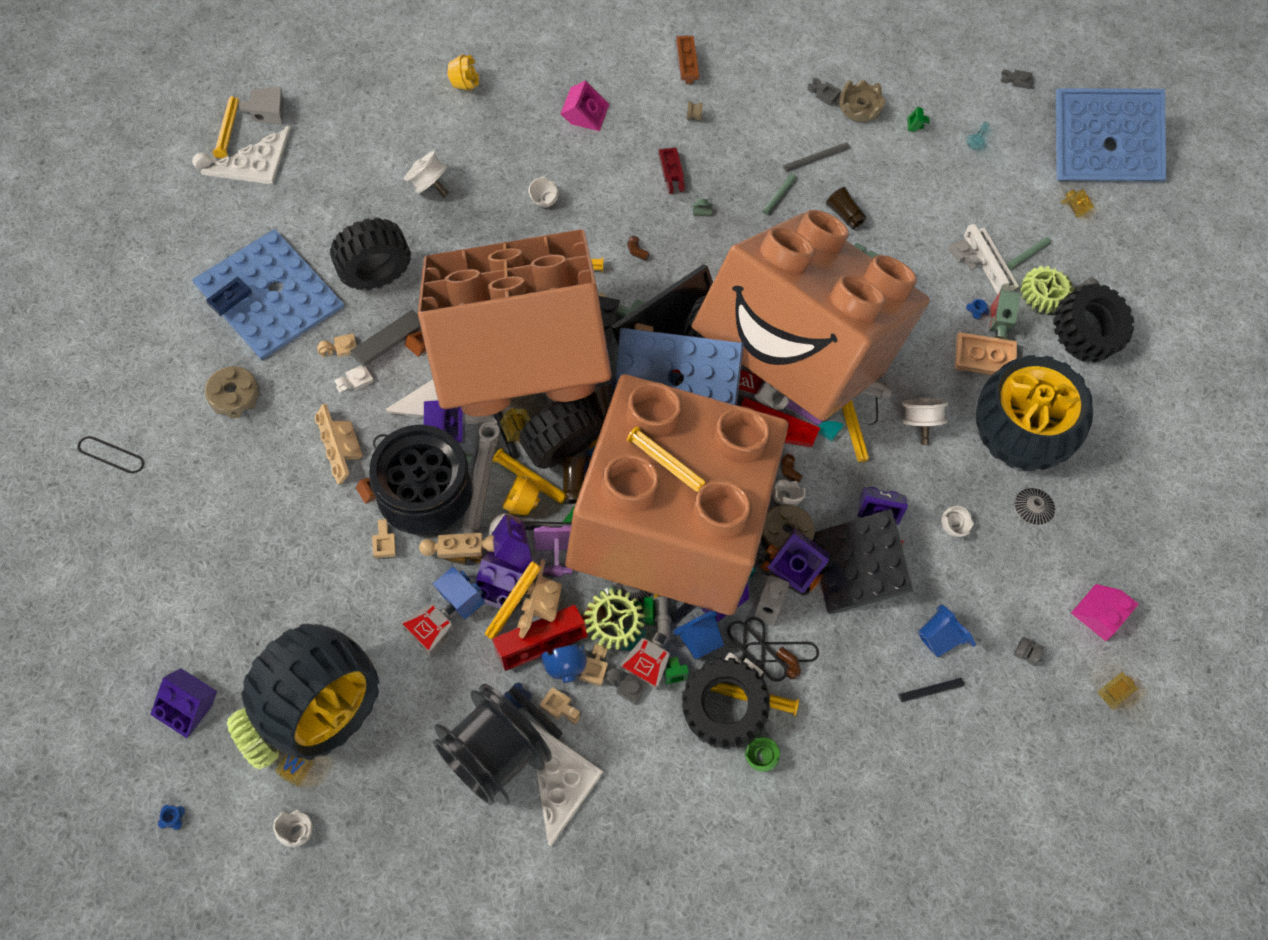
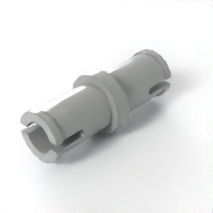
M655 597L656 617H654V623L657 624V632L665 635L668 638L667 642L672 641L670 629L672 617L669 615L668 597Z

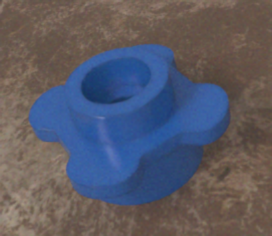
M975 299L972 304L969 303L966 306V309L973 314L975 319H980L982 315H987L990 311L987 303L982 299Z
M164 805L161 808L158 826L161 829L171 827L174 830L180 829L182 827V815L185 814L184 807L178 806L176 808Z

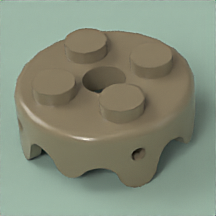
M851 80L847 81L839 99V107L842 113L849 119L858 122L875 120L882 113L885 104L881 85L879 83L870 85L865 80H861L853 85ZM857 102H863L865 105H860Z
M228 366L217 370L209 377L205 385V397L216 414H224L230 418H239L244 410L253 409L258 396H260V389L254 375L247 369L238 366ZM231 386L237 387L234 392H226L227 388Z
M780 505L767 513L761 541H764L767 547L773 544L780 549L790 535L783 530V527L786 525L791 526L793 530L797 529L813 541L815 526L810 515L803 509L794 505Z

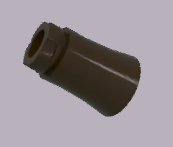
M846 187L836 190L826 201V205L852 229L862 225L867 218Z
M612 383L596 387L587 396L591 406L601 419L602 426L613 397Z
M566 457L561 459L565 503L576 504L590 460L583 457Z

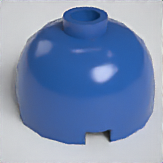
M571 645L553 649L554 654L549 656L547 652L541 654L547 674L554 679H562L563 683L576 681L575 676L583 673L587 665L585 645H582L580 648L578 645Z

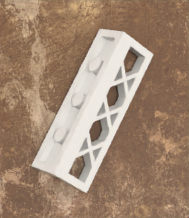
M976 224L968 225L964 237L975 250L974 254L979 257V263L997 294L1001 290L1012 291L1018 289L1019 285L986 229H978Z

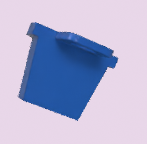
M942 604L936 608L937 612L917 632L921 640L937 658L961 643L964 645L968 642L972 647L976 646L970 632Z
M713 610L673 630L674 635H679L695 660L724 646L715 619L717 614Z

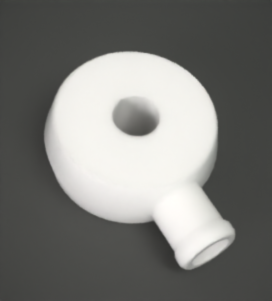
M199 153L193 157L192 162L196 169L201 170L209 167L211 163L217 162L216 157L210 158L206 153Z

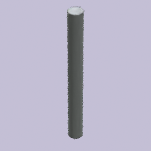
M845 142L785 164L783 169L785 172L848 150L849 144Z

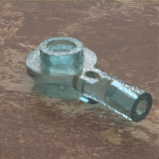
M983 122L977 134L968 136L966 143L969 148L979 150L984 146L983 136L990 126L988 122Z

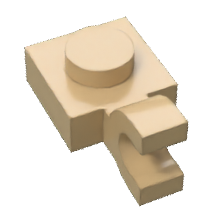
M386 519L378 520L379 535H372L374 559L396 557L394 533L389 534Z
M553 687L539 705L540 709L557 720L564 715L568 720L577 724L581 718L579 716L580 711L569 706L571 698Z

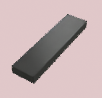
M411 310L351 349L350 355L365 367L407 339L408 335L419 331L421 326L418 314Z

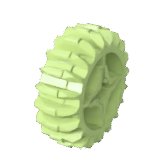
M1040 266L1026 274L1022 281L1021 293H1023L1022 299H1027L1026 305L1032 303V309L1039 308V313L1045 310L1047 315L1050 311L1054 314L1058 303L1072 293L1075 288L1072 287L1073 281H1068L1069 276H1064L1063 271H1056V267L1050 269L1047 266L1044 269Z
M609 589L608 596L604 591H601V599L595 595L593 597L595 604L589 602L587 605L592 611L588 610L584 613L585 616L591 617V619L584 620L586 625L591 624V627L586 632L591 633L594 631L595 634L591 639L594 641L599 637V646L606 641L607 649H610L612 643H614L615 649L618 650L620 642L624 647H627L628 640L633 643L636 641L634 635L639 636L641 634V631L636 627L642 628L644 626L643 622L638 621L644 618V614H637L642 609V606L638 605L635 607L633 605L637 601L636 598H633L631 601L628 600L630 597L629 592L622 597L621 589L617 591L616 595H614L613 589ZM610 602L620 603L627 610H617ZM604 604L606 618L597 623V611ZM612 614H614V617L615 615L620 617V619L616 622L617 624H614V622L611 623L610 621L607 622L611 618ZM628 616H631V627L625 634L622 622ZM611 628L618 636L607 635L601 629Z
M245 708L237 710L228 718L227 726L228 731L231 733V738L244 758L253 767L261 770L279 758V750L266 742L251 724Z

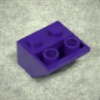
M438 400L425 401L423 425L438 427L452 435L458 443L465 444L466 414L463 413L461 407L442 409L439 406Z
M488 552L481 561L475 583L483 592L480 596L485 604L500 609L525 571L495 557L494 552Z
M180 668L163 677L150 715L185 738H188L212 707L217 691Z

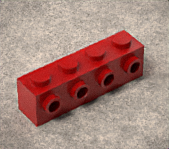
M572 605L556 612L553 622L542 618L531 622V626L524 638L519 637L521 628H517L493 638L492 641L495 652L506 672L541 657V654L545 652L551 653L553 649L565 647L588 637L583 618L576 606Z

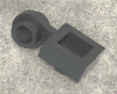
M614 668L607 670L604 675L606 683L611 682L610 685L613 687L616 684L620 685L617 690L618 695L635 705L648 685L629 673L622 680V674Z

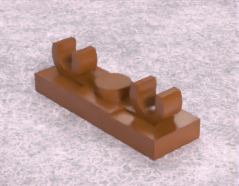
M694 35L676 36L681 80H685V84H692L693 80H699Z

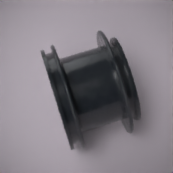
M421 424L402 427L386 436L373 452L369 469L370 485L376 496L378 508L390 525L408 534L430 535L446 530L465 514L472 498V481L468 473L466 455L457 440L448 432L435 426ZM440 479H447L445 482H439ZM413 495L412 498L405 499L406 496ZM435 495L434 498L427 499L428 496Z
M483 683L479 686V691L472 690L470 693L476 708L452 731L441 724H435L434 729L439 739H435L433 745L451 770L481 800L490 806L495 803L494 799L503 805H509L510 800L504 787L527 764L537 770H544L545 762H549L552 759V753L542 736L529 720L499 691Z

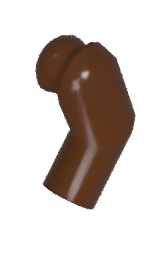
M630 236L629 241H627L630 254L646 261L650 252L640 248L637 236Z
M786 454L781 460L782 473L790 480L799 483L803 476L794 470L793 462H795V457L791 454Z
M781 647L776 655L787 663L789 668L787 669V677L795 680L801 674L798 658L784 647Z

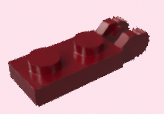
M677 147L658 149V156L668 193L672 194L674 191L673 181H678L680 193L685 192L684 175Z

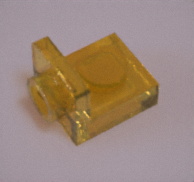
M1084 188L1078 191L1073 189L1064 194L1066 198L1060 201L1062 204L1068 202L1076 217H1080L1094 208Z

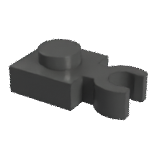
M1002 70L1001 75L1007 77L1002 76L1000 82H1013L1012 86L1031 88V72L1015 70L1012 73L1009 70Z
M815 77L812 84L809 83L807 88L808 91L817 93L816 97L830 106L841 94L839 88L828 82L822 84Z

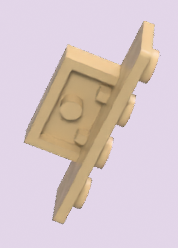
M322 404L315 415V422L318 424L321 432V440L324 442L326 456L332 466V474L337 484H343L349 475L345 460H358L363 455L352 422L332 421L327 404Z
M543 559L539 562L541 570L525 593L528 595V598L523 603L522 611H524V615L521 616L518 623V628H521L519 633L521 638H524L529 630L533 615L553 622L556 616L562 584L542 576L546 561Z

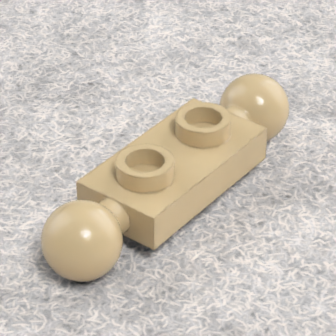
M482 533L438 535V543L431 539L421 541L419 551L424 556H431L438 551L439 559L482 556L484 548L489 552H494V536L490 535L483 540Z

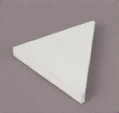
M286 126L284 130L276 134L274 132L262 138L261 142L253 146L250 144L239 150V153L231 157L227 156L215 162V165L207 169H201V175L273 185L291 127Z
M433 380L388 407L386 412L391 415L400 414L408 417H424V402L438 400ZM466 414V423L479 425L493 422L498 425L492 415L476 417Z
M531 721L530 723L542 736L552 753V759L549 762H545V769H536L548 845L552 847L604 771Z

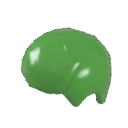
M755 738L747 744L745 758L752 769L759 772H769L777 766L780 760V749L777 743L770 738ZM759 751L761 752L764 762H761L757 758V754Z

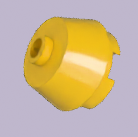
M462 54L449 62L448 78L454 88L471 91L472 88H476L475 86L479 85V72L476 73L473 64L476 61L472 55L466 56Z
M518 474L504 500L502 508L509 511L508 514L527 516L530 510H535L540 498L537 496L540 488L528 476L524 477Z

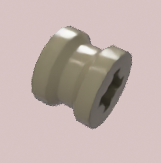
M691 101L688 102L687 120L693 118L701 121L703 103L694 104Z

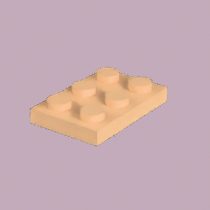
M961 332L957 334L955 369L993 375L1003 365L1017 358V341Z

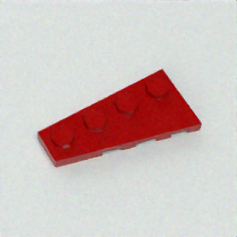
M744 398L740 406L785 419L788 422V430L784 443L812 448L820 431V427L747 398Z

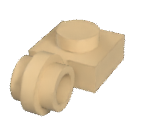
M354 334L333 337L335 344H331L329 341H321L318 344L317 351L322 357L326 356L325 352L328 353V356L332 355V351H337L338 357L350 355V350L356 347Z
M595 643L591 655L595 656V659L587 657L586 668L581 673L579 680L598 686L602 685L608 665L606 662L599 661L600 658L605 659L607 648L604 643L601 646Z

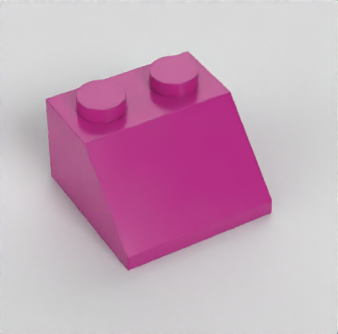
M585 80L570 88L560 114L572 125L600 131L609 103Z
M1095 584L1071 614L1104 641H1107L1139 604L1120 589Z

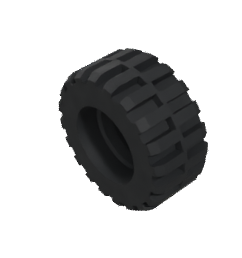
M367 218L361 222H354L352 226L345 227L342 233L339 232L331 244L330 256L338 277L343 284L352 289L372 290L376 287L381 288L385 284L389 285L394 279L401 277V273H405L410 264L411 251L401 228L396 223L385 218L383 220L381 218Z
M1098 283L1086 284L1067 295L1058 303V307L1054 312L1056 317L1053 318V325H1056L1054 329L1055 335H1058L1060 345L1063 344L1065 350L1068 353L1071 352L1073 357L1077 359L1082 358V361L1099 362L1121 351L1130 342L1131 334L1134 331V326L1132 325L1134 317L1131 316L1130 312L1132 310L1130 306H1127L1125 303L1126 299L1118 295L1119 292L1115 289L1110 290L1109 286H1101ZM1085 310L1091 312L1099 320L1102 327V336L1096 334L1088 326L1085 319Z
M585 397L575 401H557L550 407L543 409L542 412L536 414L531 421L526 423V426L522 428L519 434V441L534 466L540 469L552 468L557 464L560 465L561 459L574 457L590 446L601 432L602 421Z
M716 658L715 662L710 663L707 661L703 663L702 668H696L692 672L693 676L691 679H687L685 691L682 693L683 713L690 730L703 743L706 742L714 748L743 747V744L753 741L758 733L760 734L763 731L769 717V691L764 679L759 676V672L755 668H750L748 663L741 661V663L737 662L736 658H729L728 660ZM721 683H731L739 686L745 692L748 707L745 715L738 722L723 725L716 723L708 716L704 703L705 697L712 687Z

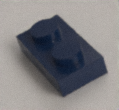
M237 276L206 299V302L219 316H222L250 295L252 291Z

